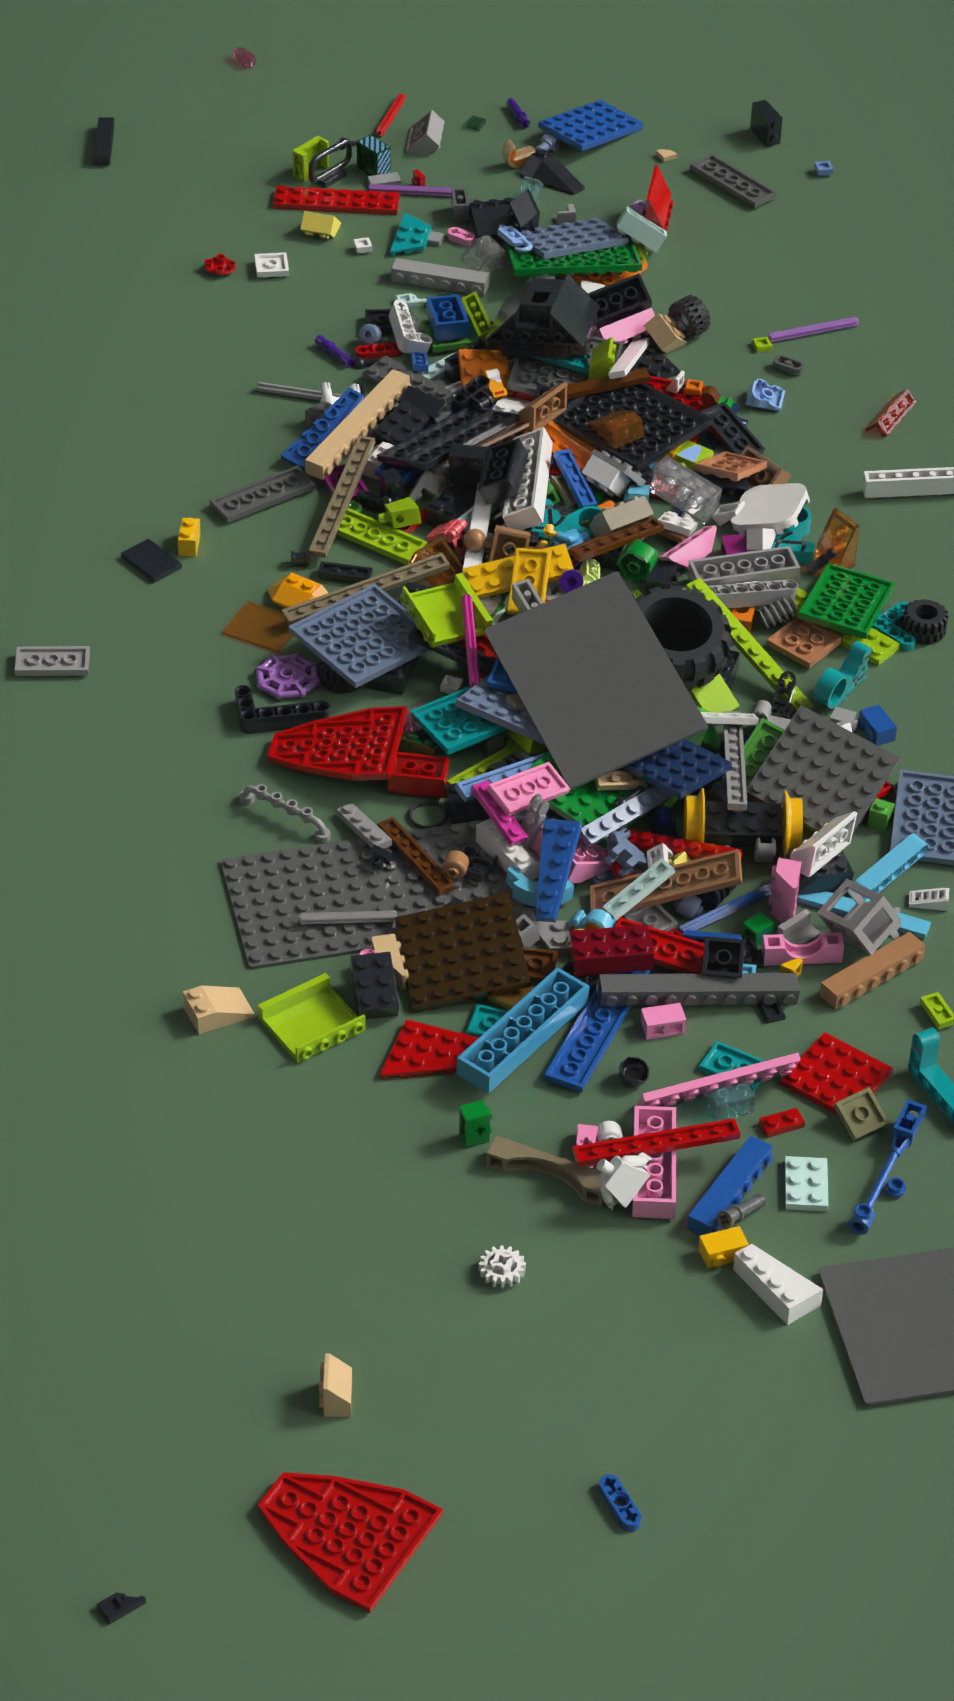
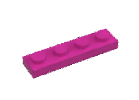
M489 780L472 785V793L510 847L526 842L528 835L513 815L507 816L488 792L487 786L491 784Z

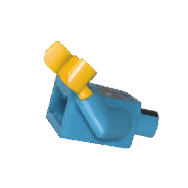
M546 524L544 527L545 537H552L549 545L553 547L566 544L568 553L570 547L590 540L586 531L578 533L577 529H572L567 532H556L552 524ZM540 540V541L538 542V544H541V543H546V544H548V542H547V541H544V540Z

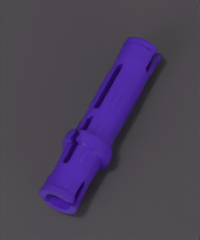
M509 98L506 105L514 114L515 120L520 123L522 128H528L530 121L527 119L526 113L521 110L514 98Z
M321 334L315 338V343L322 347L325 353L331 354L344 364L345 367L349 368L353 365V358L336 347L333 341L327 340Z

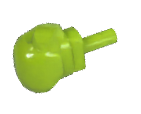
M634 243L640 260L647 262L648 250L642 244Z

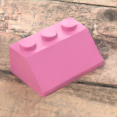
M778 858L777 866L773 865L771 877H775V880H771L770 891L774 892L770 893L769 905H772L771 913L781 923L795 916L802 861Z

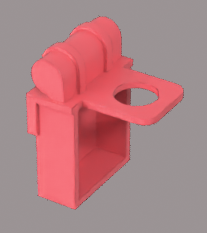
M458 519L450 520L448 523L438 525L425 538L430 546L452 542L456 552L462 554L467 547L464 544V536L461 531L465 529L467 522L464 519L460 521ZM459 538L463 542L462 548H459L457 545V540Z

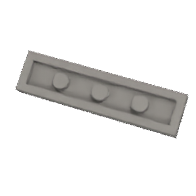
M353 803L336 809V815L371 848L374 844L383 849L392 846V839Z

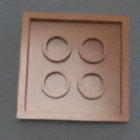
M726 451L695 464V470L701 471L702 474H713L718 478L726 477L730 478L731 481H740L744 477H750L751 474L759 473L767 468V461Z
M797 616L768 638L766 645L810 669L842 643L843 637L818 624L805 622Z

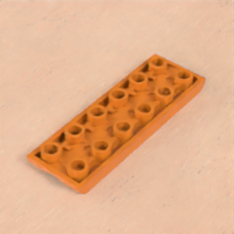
M554 421L546 424L544 428L553 442L551 456L553 457L555 451L570 449L582 472L595 448L574 437Z

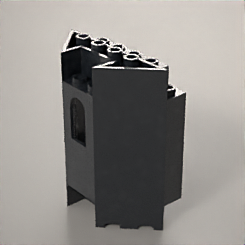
M535 272L503 302L484 340L487 341V350L502 351V356L568 359L569 354L586 355L597 330V312L600 305L594 302L588 296V293L569 274H567L565 280L536 278Z

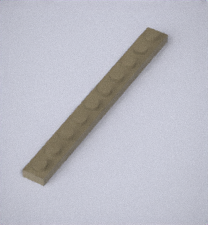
M358 435L309 548V555L327 557L375 445V438Z
M439 553L282 610V615L290 626L374 583L384 592L404 586L407 582L412 583L450 569V563L443 553Z

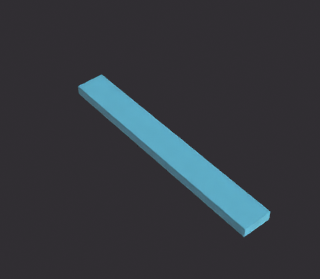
M825 891L798 895L797 902L820 909L834 893ZM842 896L830 912L846 916L855 906L856 902L851 898ZM897 913L902 920L897 932L904 934L911 932L915 937L925 939L931 922Z

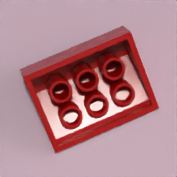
M655 165L646 199L645 218L668 231L674 200H671V192L659 167Z

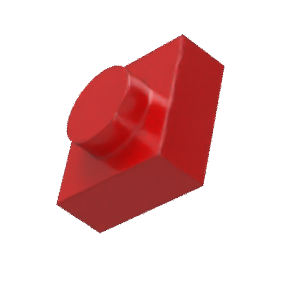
M418 169L413 171L411 179L413 186H425L426 177Z

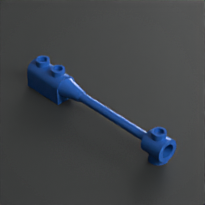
M907 1099L893 1127L890 1155L866 1203L856 1205L848 1222L849 1228L854 1233L864 1235L868 1232L876 1216L872 1208L897 1158L911 1146L925 1118L927 1106ZM910 1111L918 1112L919 1116L915 1117Z

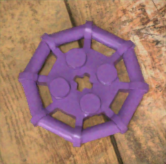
M299 653L279 656L270 655L267 661L257 666L254 670L257 678V689L276 697V700L296 697L305 698L308 692L314 687H318L321 683L318 675V664L299 656ZM264 675H268L269 678L264 679ZM307 682L308 684L302 688L301 685ZM270 685L277 687L278 690L270 687Z

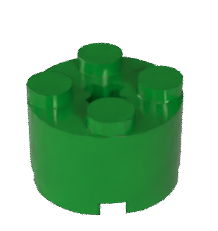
M634 540L626 546L617 561V566L621 569L620 573L623 577L633 582L638 580L645 581L658 560V552L641 540Z

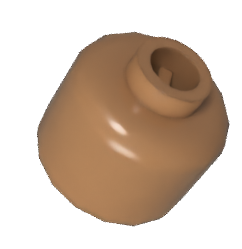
M450 851L445 856L442 871L449 878L460 879L466 874L469 858L462 851Z

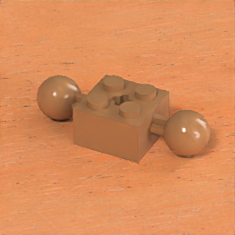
M498 525L495 526L493 538L486 537L479 529H471L464 536V544L471 551H479L483 547L490 548L488 562L515 556L516 548L545 549L552 547L546 543L531 547L529 546L530 532ZM508 544H511L512 547H514L510 548V551H508L505 547L508 546Z

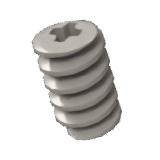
M792 595L789 596V602L783 598V604L776 601V607L771 603L769 604V610L765 606H763V612L759 610L767 629L770 628V622L774 626H776V620L783 623V617L789 621L790 614L796 618V612L799 613Z

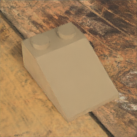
M198 986L183 991L184 1010L198 1035L255 1017L240 988Z

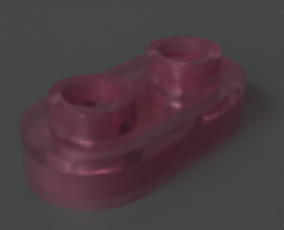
M238 47L233 50L234 59L246 68H251L256 64L255 55L246 48Z

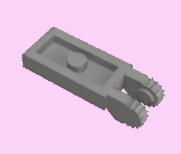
M538 793L532 796L528 810L521 823V827L528 835L527 841L521 843L525 848L532 847L550 806L547 801H542L543 798Z

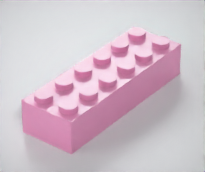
M634 1107L633 1136L676 1128V1107ZM676 1150L648 1155L652 1160L646 1163L647 1169H643L650 1177L632 1199V1217L675 1219Z

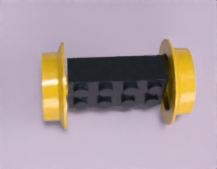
M704 788L700 789L697 796L688 795L685 797L683 839L720 846L755 847L758 838H760V843H771L772 838L776 840V848L781 849V858L785 859L788 851L792 852L795 848L797 849L802 845V798H790L786 790H783L781 803L747 802V811L740 812L727 810V802L705 801Z

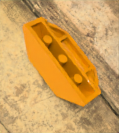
M290 573L277 580L268 589L272 603L284 608L328 593L321 584L294 573Z

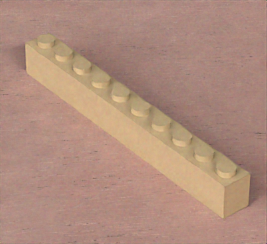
M392 369L306 458L305 473L322 480L327 475H330L343 458L349 455L358 435L367 436V433L393 408L408 385L411 386L410 376Z

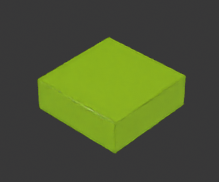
M768 337L752 339V345L756 353L772 351V344Z

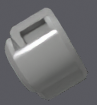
M758 838L755 847H753L754 861L756 863H772L776 854V840L772 838L771 843H760V838Z

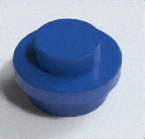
M894 1177L886 1183L885 1191L892 1197H901L906 1192V1185L902 1179Z

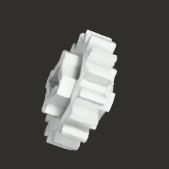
M503 1245L498 1250L492 1247V1252L486 1250L485 1256L480 1257V1277H485L486 1283L492 1281L493 1287L497 1284H500L501 1288H504L505 1284L512 1287L513 1281L519 1283L520 1278H524V1271L526 1269L524 1256H519L518 1250L512 1252V1247H509L507 1250L504 1249Z

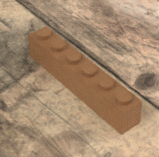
M908 932L876 950L872 955L869 954L822 981L819 996L835 1010L845 1006L853 999L861 997L867 991L875 989L879 984L892 979L898 973L906 971L910 966L920 963L924 959L925 944L911 932Z

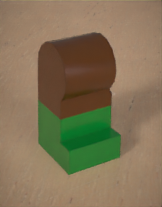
M706 386L700 398L707 408L725 402L731 408L734 402L730 397L725 399L713 386Z

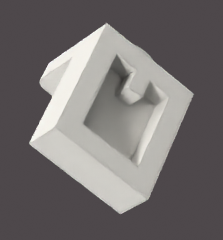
M663 843L648 850V868L652 867L661 858L668 863V859L673 857V852Z

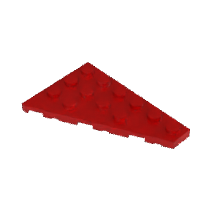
M406 1019L383 1066L380 1079L386 1080V1077L400 1076V1079L411 1076H432V1073L438 1072L453 1074L457 1072V1057L471 1046L478 1037Z

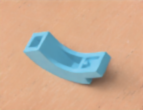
M514 866L507 868L506 883L510 888H513L512 897L523 904L536 907L538 881L528 879ZM568 879L561 905L573 899L574 885Z

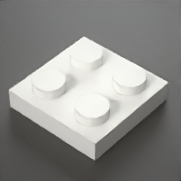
M286 253L255 254L257 278L289 276Z
M671 511L665 512L658 519L664 525V529L690 536L696 530L698 524L690 517L682 518L677 516V513Z

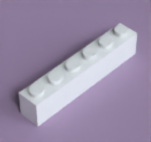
M954 467L864 471L862 481L863 494L865 498L954 494Z

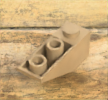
M395 934L371 937V949L376 953L391 951L395 983L405 990L409 974L408 970L404 969V955H400V941H396Z

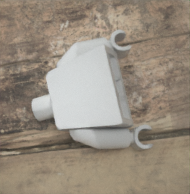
M640 1153L638 1156H624L622 1158L614 1156L610 1162L605 1159H601L598 1162L596 1168L602 1172L598 1177V1180L602 1183L600 1190L604 1203L612 1211L616 1203H621L624 1207H627L650 1177L643 1168L647 1169L646 1163L652 1160V1158L645 1153Z

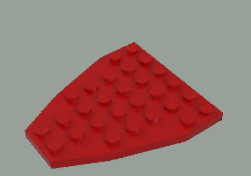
M407 706L367 708L312 721L274 733L267 755L268 761L301 772L352 781L390 779L408 714Z
M283 1472L258 1503V1510L282 1544L331 1594L369 1614L443 1515L442 1508L405 1489L338 1476Z

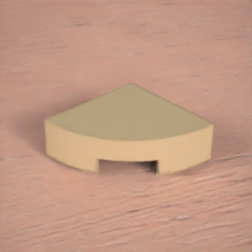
M656 150V155L663 162L677 159V153L671 150Z

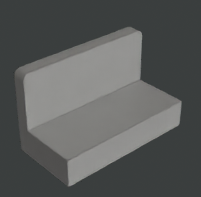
M805 909L779 925L777 934H783L784 938L792 944L803 945L819 937L820 931L810 924L811 912Z

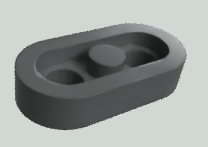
M776 355L773 359V366L778 370L785 371L794 376L804 372V363L800 360L786 355Z

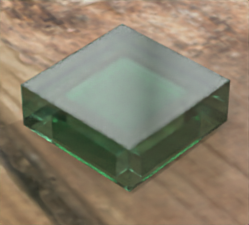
M472 116L466 122V127L480 131L486 124V119Z

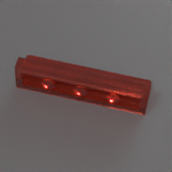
M908 388L893 395L866 426L865 430L869 431L876 427L883 438L888 436L917 402Z

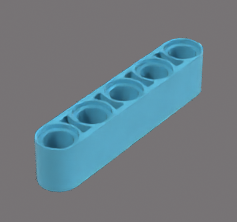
M912 833L854 882L879 893L927 852L929 845ZM862 896L866 902L871 900L869 898Z

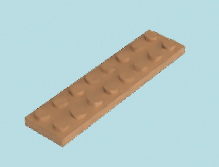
M736 849L672 865L675 873L629 911L743 884L741 854L739 850ZM643 873L591 885V910H604L602 906Z

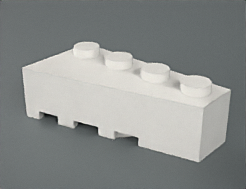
M750 1244L735 1253L733 1270L786 1325L821 1306L822 1288L755 1245Z

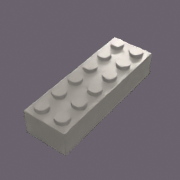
M785 546L688 560L687 577L690 583L701 578L707 586L776 580H793L799 584L800 566L791 547Z

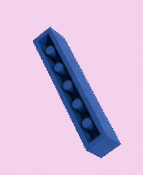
M750 1136L688 1215L687 1230L699 1236L720 1231L721 1226H719L716 1219L717 1213L721 1210H727L732 1204L739 1205L743 1195L750 1192L753 1182L756 1179L759 1180L763 1169L766 1166L769 1167L772 1163V1145Z

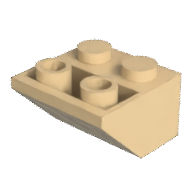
M658 313L644 325L660 349L666 353L687 343L684 339L686 336L681 330L676 329V323L671 317L668 318L666 315L663 316Z
M325 1353V1362H320L319 1408H324V1417H351L352 1367L333 1355Z

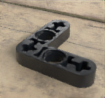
M791 671L783 672L779 678L771 703V716H775L774 713H777L778 705L781 706L780 713L782 715H778L781 718L790 719L798 710L789 707L797 683L796 676ZM788 677H791L792 682L789 681L787 686L788 689H786V683L784 679H788ZM786 693L788 698L786 701L778 700V695Z

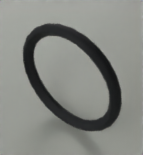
M425 800L411 806L408 811V818L418 828H431L442 826L448 818V812L442 804L436 801ZM432 804L442 809L444 817L438 824L427 826L415 822L412 818V812L420 805Z

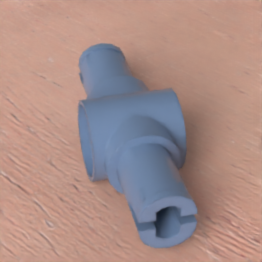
M544 134L541 144L535 148V151L537 152L540 149H544L547 152L550 150L557 151L561 140L553 135Z

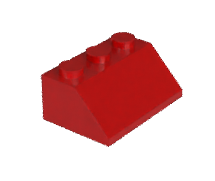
M397 752L391 777L388 779V792L444 798V785H447L450 758Z

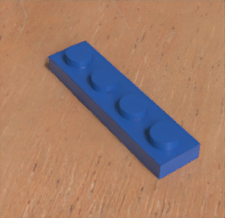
M570 449L555 451L553 457L579 508L597 506V502Z

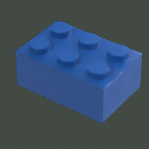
M458 294L426 298V315L436 341L460 340L469 337V320Z

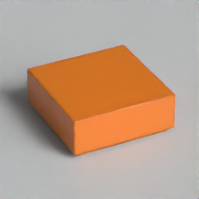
M687 379L684 394L700 396L704 382Z

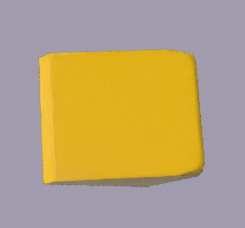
M802 958L781 964L779 973H797L798 977L802 971Z

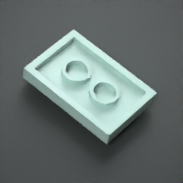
M785 1156V1209L828 1212L827 1158Z

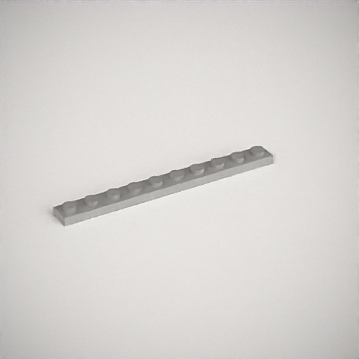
M723 711V713H742L739 711ZM723 724L725 759L732 762V769L726 772L727 810L735 812L747 811L742 724Z

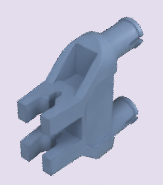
M621 828L619 831H614L608 836L607 850L609 855L604 859L609 865L615 861L623 868L618 873L623 877L629 873H644L649 869L647 856L627 840L630 838V831L628 830L625 833L627 828Z

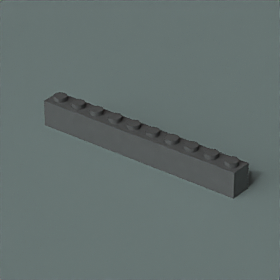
M742 973V978L702 974H599L597 986L600 1006H653L680 1003L681 1005H757L760 1002L771 1005L775 1001H778L779 1004L789 1005L797 1004L800 994L797 973Z

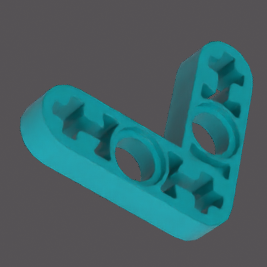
M899 602L879 615L872 628L901 643V650L912 651L915 647V637L897 626L902 623L903 612L908 603Z

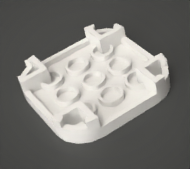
M799 483L760 485L750 488L739 500L744 501L745 505L738 515L730 519L733 530L746 536L747 529H776L777 534H783V529L790 526L796 527L799 524L797 516L803 505L809 504L810 501L806 487Z

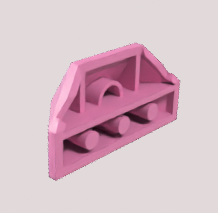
M716 526L702 527L684 541L659 556L658 559L678 564V569L685 568V570H688V560L706 558V555L712 552Z

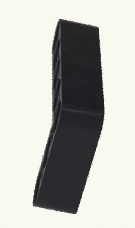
M240 685L235 688V707L241 731L246 734L287 730L330 717V705L326 701L255 708L251 688L246 685Z

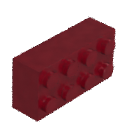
M648 924L569 931L568 950L574 976L653 970L655 953Z

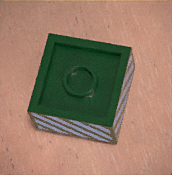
M372 135L358 140L357 168L370 176L391 173V147Z

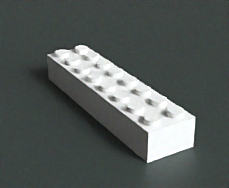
M544 427L513 438V440L520 438L528 452V457L518 496L512 499H505L502 518L508 528L523 531L526 528L543 523L553 445Z

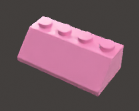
M650 308L596 330L594 337L604 339L614 337V341H620L623 344L628 343L630 338L636 340L642 337V333H645V335L649 334L644 325L655 316L654 312Z

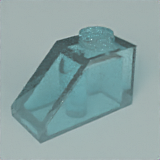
M525 176L520 194L529 189L535 203H537L544 184L538 179Z

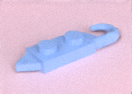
M499 226L498 235L508 244L515 247L516 251L529 252L532 250V244L513 226Z

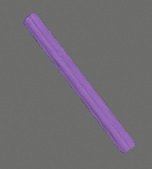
M369 184L368 191H392L400 193V195L451 197V188Z
M857 317L773 332L768 334V339L773 343L855 327L859 325V320Z

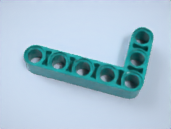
M930 1027L913 1034L908 1069L915 1081L954 1125V1083L936 1063L940 1037L936 1029Z

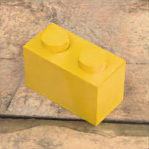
M182 518L178 536L179 556L196 557L200 540V519Z
M740 1226L701 1235L699 1237L698 1250L707 1268H712L734 1262L735 1253L749 1244Z

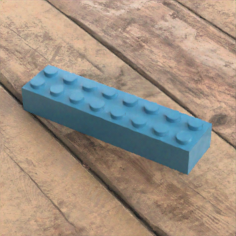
M557 967L457 1057V1075L489 1094L588 1003L589 985Z

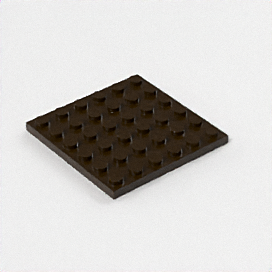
M510 892L394 917L398 938L401 943V953L405 958L404 968L408 970L409 974L407 983L414 1013L531 987Z

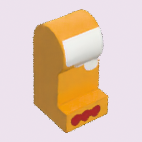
M493 368L482 372V375L490 380L488 394L492 397L493 401L503 399L507 395V391L500 379L499 370Z

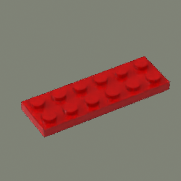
M619 917L615 927L644 924ZM648 926L655 953L654 964L684 974H702L704 943Z

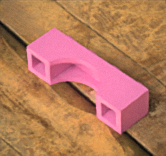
M821 933L815 941L803 945L788 942L783 934L763 935L761 950L764 966L781 965L797 958H802V964L842 963L844 952L842 933Z

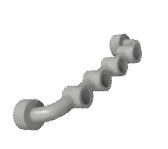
M264 784L246 786L239 793L241 804H252L255 800V794L258 800H267L271 802L272 807H281L286 810L288 815H297L302 818L304 823L316 825L318 828L315 831L317 842L327 843L330 841V830L326 828L319 818L313 815L312 808L305 807L300 809L296 800L291 799L286 802L282 800L280 792L268 793L267 786Z

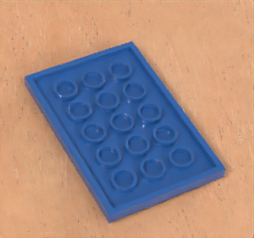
M603 100L588 103L538 122V128L580 151L643 129L644 125L637 118L627 115L626 112L616 109L615 106H611Z

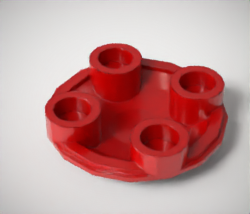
M217 254L216 257L205 259L204 267L212 274L226 275L235 270L236 262L226 258L224 254Z

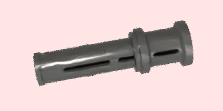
M756 1194L739 1205L732 1204L727 1210L719 1211L716 1216L719 1226L728 1229L734 1223L741 1222L745 1215L765 1205V1197L761 1196V1194Z

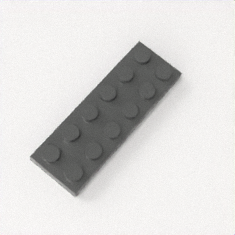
M713 153L690 164V170L753 208H757L777 197L775 190Z
M384 356L362 372L363 378L378 385L392 369L410 376L411 387H418L423 392L431 393L436 398H442L448 403L452 401V395L454 394L449 389L388 356Z
M297 465L210 499V506L229 523L316 489V483Z

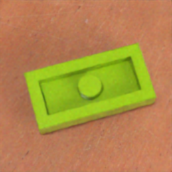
M939 992L920 997V1004L938 1030L954 1025V1013Z

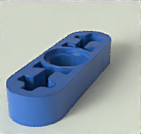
M606 1474L602 1476L599 1481V1492L615 1518L625 1531H637L641 1526V1513L615 1475ZM621 1499L626 1502V1505L620 1507L615 1505L614 1501Z

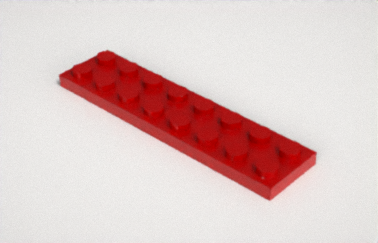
M276 186L273 209L397 215L400 193L392 191L380 192Z

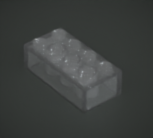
M669 456L664 457L654 466L649 491L704 525L712 519L719 506L722 493L720 487Z

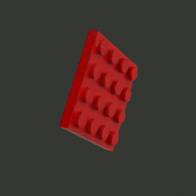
M824 1032L800 1058L801 1061L792 1070V1073L781 1078L780 1085L838 1115L833 1106L836 1102L868 1087L875 1094L893 1074V1067Z

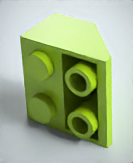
M614 337L608 338L593 348L588 380L609 376L608 373L612 369L610 367L614 366L615 355H612L616 352V344H613Z

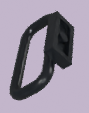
M347 138L342 139L315 155L310 160L308 166L309 180L312 183L327 188L346 177L347 171L342 168L352 158V142ZM346 145L344 160L315 177V164Z

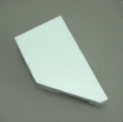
M414 294L395 295V301L405 302L408 308L426 306V299L416 298Z

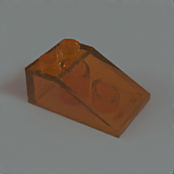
M618 410L590 422V425L614 449L644 437L643 421L632 411Z
M834 508L818 540L816 557H820L823 553L826 554L829 548H833L837 556L832 560L830 559L829 563L848 569L855 567L860 525L837 508Z
M443 537L415 551L409 561L414 563L443 553L450 563V569L423 578L433 587L454 583L455 574L462 573V563Z

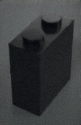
M766 100L753 102L750 129L766 147L780 144L783 117Z

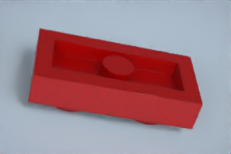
M796 1107L761 1117L758 1124L766 1137L769 1138L804 1128L805 1120Z

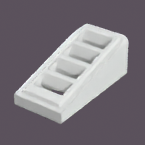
M739 501L720 505L712 518L721 526L738 515L745 502Z
M950 888L910 891L909 907L948 911Z

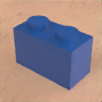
M880 705L859 711L858 726L865 732L867 738L873 744L879 746L895 741L897 726Z

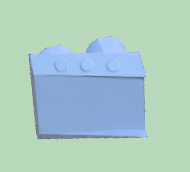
M757 379L748 389L744 406L780 411L785 390L776 385L769 386L763 379Z

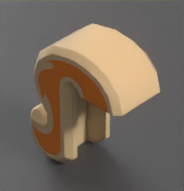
M511 140L506 141L502 147V156L511 168L522 167L530 155L536 152L532 146L516 150Z

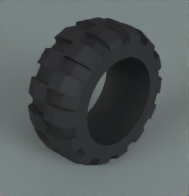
M670 585L668 589L663 590L660 586L649 589L645 596L640 594L635 601L652 630L659 627L681 628L695 635L703 644L701 647L690 651H672L663 648L688 692L694 686L700 689L714 680V677L722 672L727 663L732 642L730 636L732 630L726 615H722L721 607L713 599L708 601L705 599V594L698 590L692 589V591L682 589L683 586Z

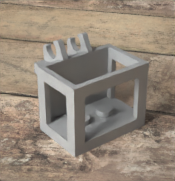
M846 879L817 912L831 932H841L844 942L870 955L877 950L887 937L892 940L898 938L899 933L897 930L901 926L902 921L897 914L900 913V908H892L883 895L849 879ZM848 892L856 902L849 913L843 918L830 912L841 897ZM862 896L869 898L873 901L871 903H868L863 899Z

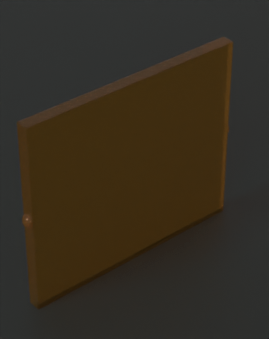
M250 601L245 603L222 631V635L276 653H280L291 638H293V635L289 632V624L283 617L282 612Z

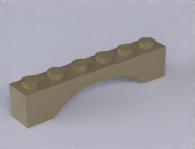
M496 1136L487 1151L486 1167L503 1173L533 1171L548 1174L571 1186L583 1201L600 1207L604 1204L600 1190L602 1183L598 1180L602 1173L587 1166L578 1167L577 1163L500 1136Z

